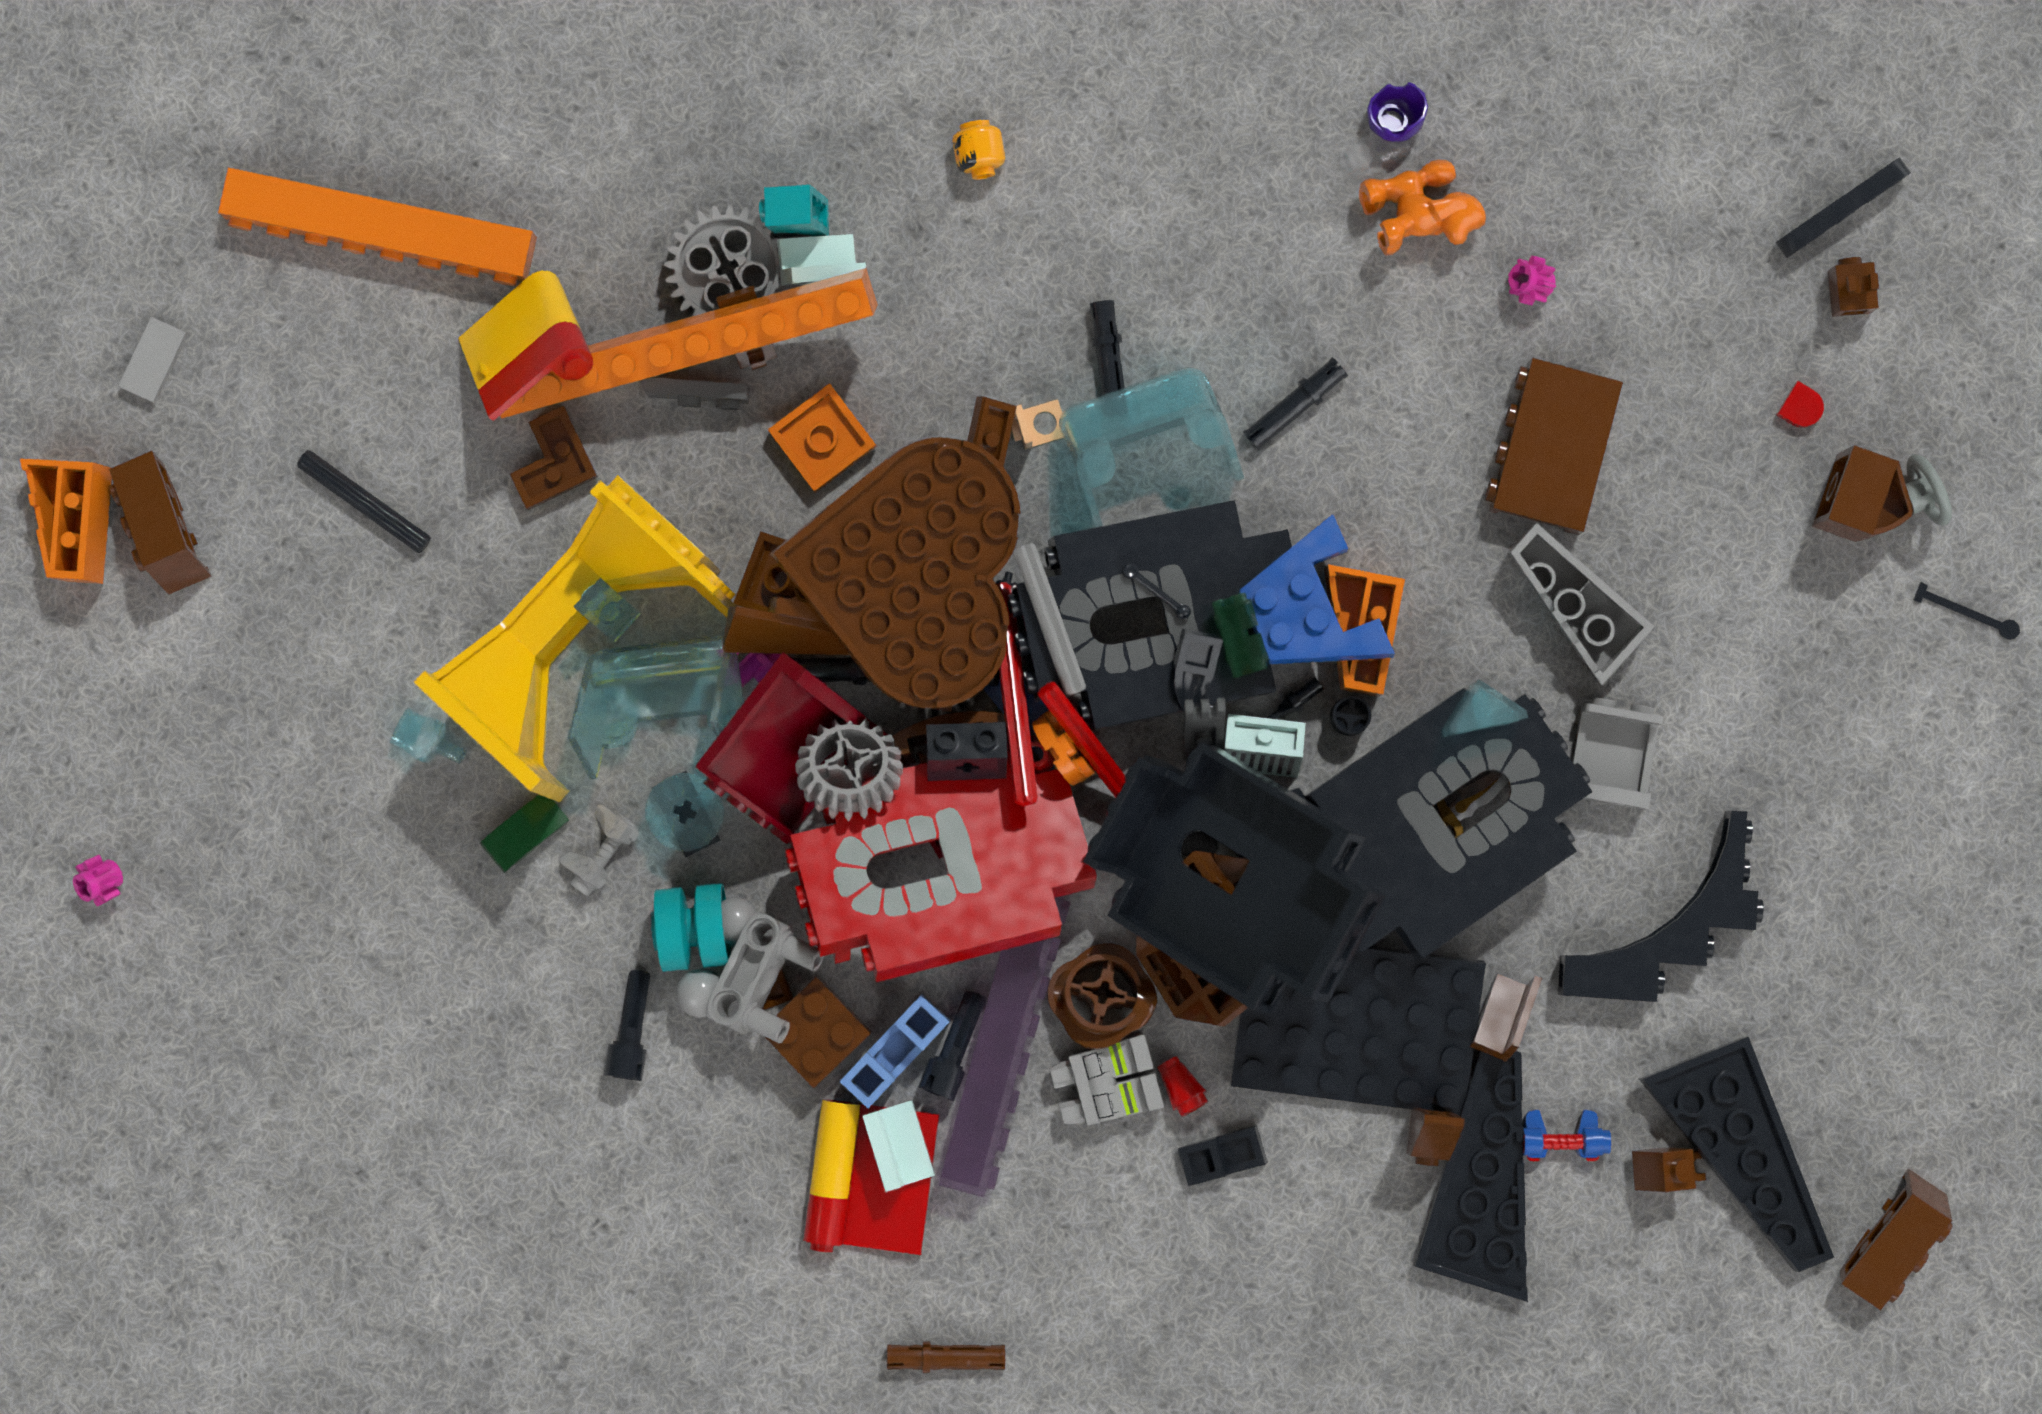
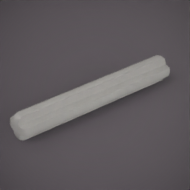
M1031 543L1018 547L1014 550V555L1063 691L1067 696L1082 692L1086 689V684L1036 546Z

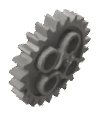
M728 204L725 215H720L717 207L714 205L712 206V217L706 218L699 210L697 211L698 224L694 225L686 219L683 221L688 230L686 235L674 232L673 235L680 242L679 247L667 246V250L676 255L673 261L664 262V266L675 269V274L666 278L665 281L667 283H677L679 288L673 291L671 297L683 295L685 301L682 303L680 310L683 311L692 306L695 309L693 316L719 309V306L712 304L707 296L708 289L712 284L723 283L729 288L730 293L734 292L727 275L719 276L716 272V269L721 264L709 242L711 236L716 237L728 261L736 260L738 263V267L734 269V274L742 289L748 287L743 282L742 272L750 265L760 267L765 275L762 285L754 288L757 298L774 294L775 289H787L788 287L781 286V281H779L780 266L776 247H778L777 239L771 240L769 235L772 231L767 227L762 229L759 226L761 223L760 215L756 216L753 221L747 219V207H744L739 216H735L732 204ZM737 230L746 236L747 245L743 251L732 253L725 247L724 238L730 231ZM697 248H705L712 255V264L706 270H696L690 264V254Z

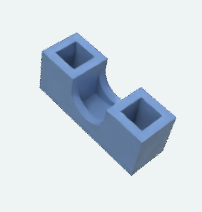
M921 994L839 1082L862 1104L869 1108L945 1028L950 1019Z

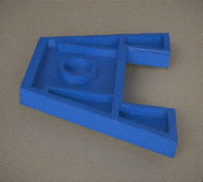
M1333 514L1239 591L1240 599L1269 665L1393 658L1395 655L1380 619L1345 632L1340 627L1314 567L1318 563L1348 551V546Z

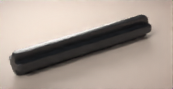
M307 450L297 462L298 468L415 552L421 553L428 546L431 540L428 534L318 455Z

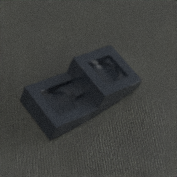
M1257 1125L1178 1148L1188 1186L1226 1177L1228 1174L1268 1163Z

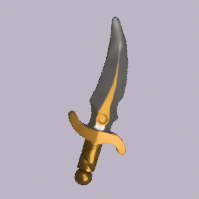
M1494 771L1461 789L1458 797L1451 804L1447 805L1444 798L1436 803L1438 815L1447 827L1450 826L1453 829L1455 838L1463 833L1460 821L1465 817H1472L1473 812L1478 807L1488 804L1495 798L1508 782L1501 773Z

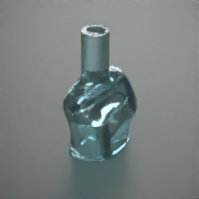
M410 708L404 711L390 740V744L405 750L412 757L424 763L430 762L437 754H440L460 764L467 750L445 740V723L435 718L420 715Z

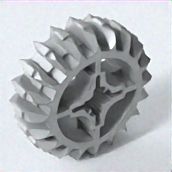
M834 718L830 729L819 724L817 736L808 734L805 739L806 746H800L798 751L800 759L796 763V773L799 776L797 777L800 790H804V798L807 802L815 801V808L818 812L829 807V815L832 819L839 811L844 812V816L848 821L852 818V812H859L864 819L868 815L867 808L880 812L882 801L891 803L893 790H898L901 785L900 776L903 774V764L900 761V749L894 747L892 735L884 736L881 725L870 730L869 722L866 718L860 725H854L851 720L848 723L846 722L845 725H840ZM837 751L834 757L825 760V764L820 765L828 755ZM844 759L846 760L848 767L853 768L854 777L852 776L851 770L846 769V765H844ZM879 771L877 776L871 782L862 786L864 780L870 777H874L873 773Z

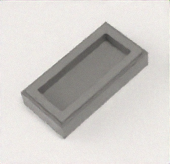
M150 317L118 387L156 404L188 337V333Z

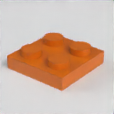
M830 383L768 429V432L814 493L877 447Z

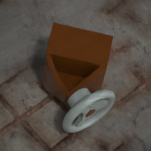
M1853 445L1836 455L1812 527L1853 542H1858L1890 531L1922 510L1934 523L1945 526L1952 519V507L1942 480L1931 463L1923 456L1913 454L1908 458L1906 468L1909 482L1905 483L1898 460ZM1935 502L1939 505V510L1935 507Z

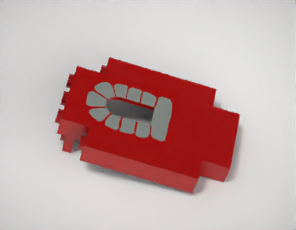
M1007 743L1006 779L928 781L927 763L903 768V774L900 776L901 785L898 790H893L891 803L882 801L880 812L867 808L868 815L865 819L859 812H852V818L848 821L844 816V812L840 811L832 819L829 815V807L822 810L826 825L829 826L790 835L791 848L785 850L790 873L797 871L801 884L795 886L799 908H807L810 922L804 923L809 945H817L820 957L833 954L835 964L849 961L851 949L866 946V948L861 949L866 972L873 970L876 982L1060 936L1062 922L1055 898L1092 889L1097 879L1095 869L1083 862L1088 853V844L1069 782L1058 769L1036 774L1037 802L1028 806L1016 804L1014 802ZM877 775L864 780L862 786L871 782ZM939 840L948 872L947 875L889 889L877 887L869 880L867 866L875 856Z

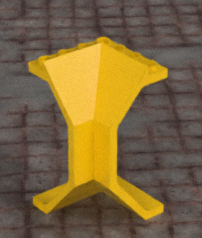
M619 475L608 486L600 480L590 491L597 499V503L572 545L505 619L438 671L432 674L423 671L413 682L529 791L560 802L568 794L569 790L547 770L544 763L549 670L551 664L614 595L623 591L689 586L697 590L726 618L729 607L736 606L731 601L736 594L716 576L721 570Z

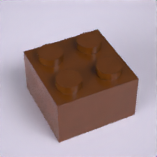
M817 976L776 1015L790 1023L788 1034L783 1042L777 1043L767 1037L765 1038L814 1089L872 1031L821 977Z

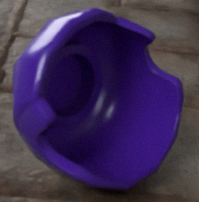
M1411 82L1404 86H1393L1391 84L1384 86L1370 99L1367 107L1366 116L1372 132L1389 142H1403L1419 133L1428 111L1425 93ZM1395 111L1400 114L1402 120L1397 119L1385 112Z

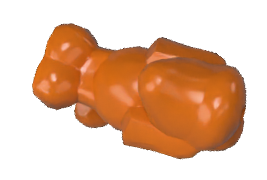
M1438 159L1429 162L1418 172L1408 170L1390 179L1379 180L1370 178L1360 184L1359 200L1366 215L1377 213L1384 207L1385 202L1392 201L1398 204L1396 218L1384 220L1379 224L1382 231L1377 233V239L1385 256L1398 252L1403 239L1408 236L1439 235L1444 232L1450 243L1459 245L1466 241L1468 233L1484 226L1486 213L1481 202L1474 196L1463 192H1453L1447 194L1443 199L1433 200L1424 195L1423 188L1425 186L1434 188L1444 187L1456 178L1455 167L1451 162Z

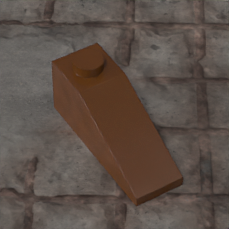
M1413 1107V1110H1411L1406 1153L1409 1156L1416 1157L1415 1164L1439 1166V1160L1450 1161L1464 1128L1465 1119L1453 1112H1440Z

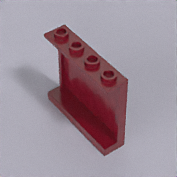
M782 653L695 767L707 776L703 782L705 786L721 798L728 792L729 795L725 800L742 813H745L750 808L751 811L748 816L765 829L772 824L773 826L769 831L788 845L790 843V835L796 834L795 831L815 807V801L807 802L804 798V790H800L797 777L799 776L796 773L797 760H800L798 751L800 746H806L805 739L808 734L817 736L819 724L830 729L834 718L840 725H845L850 720L854 725H860L866 718L869 722L870 730L877 725L785 653ZM837 751L828 755L820 765L825 764V760L834 757Z

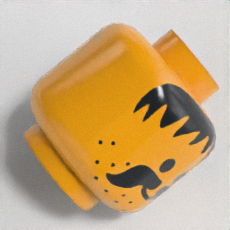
M975 120L961 124L959 126L960 131L954 134L952 139L958 170L963 173L972 174V179L974 180L995 176L994 169L999 168L1005 162V151L1000 129L990 125L989 120Z

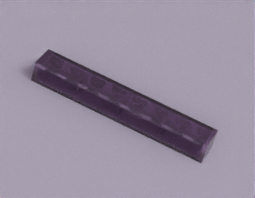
M1064 896L1056 897L1055 902L1062 924H1065L1070 901L1063 900ZM1049 938L1000 952L939 1186L980 1197L985 1196L986 1189L994 1190L1000 1167L993 1166L997 1150L1005 1151L1010 1129L1003 1128L1006 1113L1014 1114L1020 1091L1013 1089L1017 1074L1024 1076L1030 1053L1024 1052L1023 1049L1027 1036L1035 1038L1040 1015L1033 1013L1037 998L1045 1000L1050 977L1043 976L1047 960L1055 962L1060 939Z

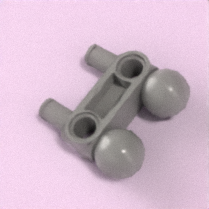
M738 897L722 901L725 945L732 946L734 949L720 977L712 970L705 968L694 969L683 975L678 981L676 989L679 1006L689 1016L697 1018L708 1017V1019L739 1034H746L752 1030L777 1043H781L788 1034L790 1023L762 1009L786 959L816 971L820 967L824 956L820 957L817 947L810 946L809 943L796 938L795 929L792 926L762 912H757L754 905L748 900ZM773 929V939L770 943L763 946V935L768 930ZM738 1000V1011L735 1015L729 1017V1006L732 1002Z

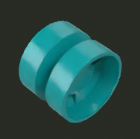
M723 883L696 886L694 908H688L682 887L655 890L654 911L651 912V931L654 950L658 951L659 962L663 972L688 970L691 963L692 947L698 948L700 960L704 968L726 965L731 955V946L725 945L722 901L726 900Z

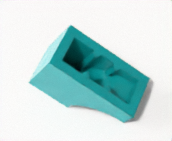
M809 184L764 187V199H760L759 215L761 222L765 223V227L774 233H795L811 237L829 236L828 198Z

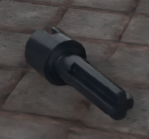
M631 970L629 972L617 1041H613V1044H608L604 1076L642 1081L647 1050L643 1049L644 1045H640L651 977L647 971Z
M966 991L964 993L939 1057L935 1056L934 1059H929L918 1088L937 1096H943L954 1102L965 1075L960 1064L985 1004V997L973 991Z

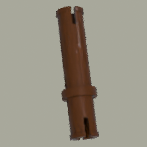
M923 1341V1345L887 1344V1370L913 1369L922 1370V1373H930V1370L940 1369L1005 1370V1345H931V1341Z

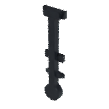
M1920 582L1913 601L1921 603L1924 598L1998 629L2001 637L2007 640L2015 639L2019 635L2020 627L2016 621L2005 620L2001 622L1926 591L1928 585Z

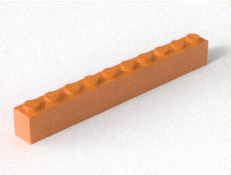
M860 269L588 345L594 363L591 371L585 377L574 381L564 380L551 371L503 412L500 417L501 419L873 316L878 304L867 269Z

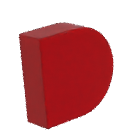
M1796 381L1776 415L1795 427L1805 428L1820 420L1824 412V403L1816 391L1800 381Z

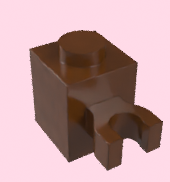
M1861 257L1843 258L1838 260V265L1828 270L1832 317L1871 314L1879 308L1877 295L1879 282L1878 273H1875L1874 262L1862 263Z
M1653 1148L1632 1151L1634 1188L1637 1191L1652 1192L1696 1189L1695 1181H1706V1173H1696L1694 1168L1695 1160L1703 1158L1696 1150L1684 1148Z

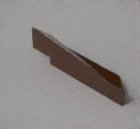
M776 597L770 598L768 612L739 606H732L728 609L722 650L725 653L850 655L807 602Z

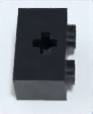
M1006 722L926 725L927 780L1006 779L1008 759Z

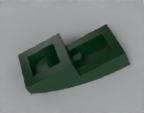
M537 795L486 836L480 844L503 873H505L534 851L538 845L567 824L569 819L554 800Z

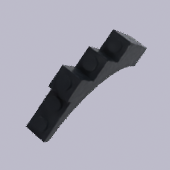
M1725 811L1720 843L1710 870L1694 896L1672 919L1648 936L1621 948L1591 955H1560L1558 995L1657 1002L1658 994H1663L1665 986L1664 971H1659L1660 963L1707 966V958L1711 959L1714 953V936L1709 935V927L1756 930V924L1761 923L1763 919V900L1758 899L1759 891L1743 890V882L1748 883L1750 877V860L1745 859L1746 844L1751 843L1753 834L1752 821L1747 820L1748 812Z

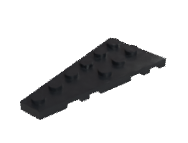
M1749 1037L1739 1038L1639 1078L1640 1082L1793 1271L1801 1272L1834 1258Z
M1478 1051L1468 1084L1467 1096L1460 1117L1465 1119L1464 1128L1450 1161L1445 1160L1413 1265L1420 1269L1528 1302L1526 1287L1527 1251H1525L1526 1212L1521 1052L1515 1051L1507 1061Z

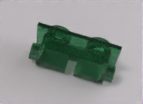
M1244 592L1233 595L1230 598L1211 602L1215 613V623L1223 639L1226 661L1231 668L1233 678L1267 669L1266 660H1269V657L1267 656L1261 633L1249 636L1247 631L1249 628L1258 626L1252 599H1247Z

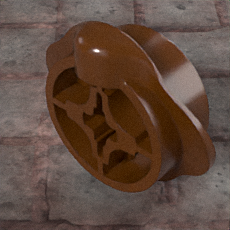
M1112 943L1094 945L1072 961L1060 966L1051 977L1047 988L1050 1008L1063 1024L1067 1034L1077 1044L1090 1049H1103L1113 1046L1131 1032L1143 1027L1152 1017L1158 1001L1155 986L1141 968L1137 958L1128 949ZM1092 967H1102L1097 981L1092 983L1082 982L1081 985L1072 983L1075 977L1084 970ZM1113 970L1119 972L1128 981L1133 997L1128 996L1126 991H1122L1115 986ZM1099 988L1105 989L1106 996L1109 997L1105 1004L1098 1003V996L1095 994H1097ZM1071 995L1077 996V1000L1089 1006L1091 1011L1090 1022L1081 1017L1075 1010ZM1122 1007L1132 1009L1131 1013L1122 1021L1112 1025H1102L1103 1018L1108 1010H1121Z

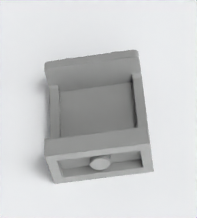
M1592 698V704L1585 703L1581 705L1572 757L1573 764L1579 763L1591 780L1588 785L1593 792L1583 798V800L1640 810L1649 809L1651 794L1647 792L1658 727L1663 723V716L1653 715L1654 708L1631 704L1630 710L1615 708L1616 701Z

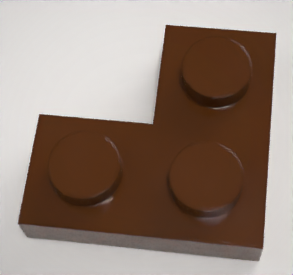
M564 406L528 422L544 454V458L510 473L527 510L598 477Z

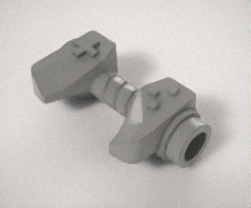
M604 805L597 806L595 817L600 822L607 838L595 855L591 858L568 852L560 858L561 864L574 873L570 884L587 896L592 891L602 888L606 882L605 879L608 874L604 867L620 844L629 845L639 835V826L620 812L614 813Z

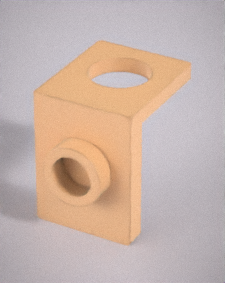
M1058 400L1023 409L1021 404L1017 405L1011 431L1015 442L1022 440L1025 449L1069 436ZM1041 412H1049L1056 418V428L1050 434H1040L1034 428V419Z

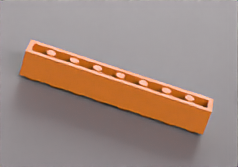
M229 167L218 210L221 216L229 220L228 226L236 229L251 231L252 225L267 228L266 234L274 237L289 239L290 233L304 235V242L322 247H327L328 241L342 243V250L361 255L365 254L366 249L380 251V258L402 263L403 257L418 259L417 265L423 268L440 270L441 265L456 267V274L470 278H478L479 272L494 275V282L508 286H516L517 280L524 281L529 276L537 236L531 230Z

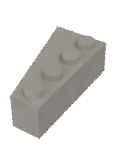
M1533 523L1508 551L1600 685H1603L1655 627L1538 523Z

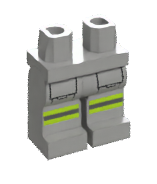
M1143 1033L1124 1038L1107 1048L1088 1049L1068 1055V1060L1049 1068L1054 1089L1075 1083L1078 1098L1058 1103L1064 1124L1085 1122L1089 1126L1136 1113L1164 1108L1154 1072L1120 1081L1116 1080L1118 1077L1154 1069L1145 1034Z

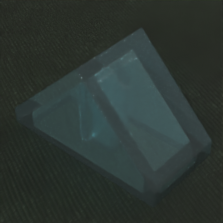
M1478 679L1471 683L1442 728V735L1444 738L1520 722L1528 718L1527 710Z

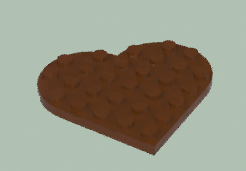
M933 437L902 447L770 553L869 680L884 694L898 702L920 708H940L958 704L981 691L992 680L1003 662L1007 650L1005 647L1009 616L1004 598L993 578L1006 565L1015 549L1018 540L1019 514H1021L1020 503L1015 486L1005 468L989 452L971 442L953 438Z

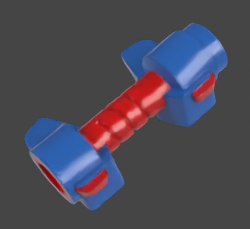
M1539 1110L1529 1111L1524 1116L1523 1156H1527L1529 1161H1539L1540 1158L1546 1157L1547 1150L1552 1149L1576 1150L1577 1155L1586 1158L1587 1161H1597L1599 1156L1610 1154L1611 1152L1610 1130L1598 1128V1116L1594 1111H1582L1576 1134H1547Z

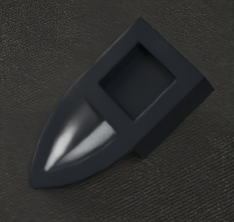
M1182 628L1173 667L1175 668V693L1183 711L1185 700H1193L1195 706L1202 699L1212 682L1223 642L1219 635Z

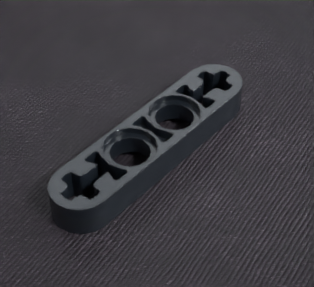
M1899 157L1778 240L1776 244L1786 258L1790 257L1824 234L1828 229L1856 212L1860 207L1904 179L1911 172Z

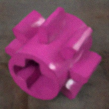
M1532 255L1529 261L1519 258L1517 264L1513 266L1508 274V282L1511 287L1509 293L1519 296V302L1532 306L1535 300L1545 303L1547 297L1556 288V280L1553 274L1555 268L1545 265V259Z
M98 854L75 867L79 874L73 877V887L83 901L94 900L95 905L100 906L121 894L117 887L122 885L123 875L119 866L113 860L107 859L102 861L101 856Z

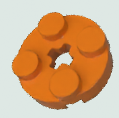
M1049 710L1032 722L1034 731L1045 751L1049 749L1056 760L1053 762L1054 765L1072 786L1085 781L1095 774L1092 766L1083 754L1079 755L1078 751L1080 750L1068 734L1063 731L1062 726Z

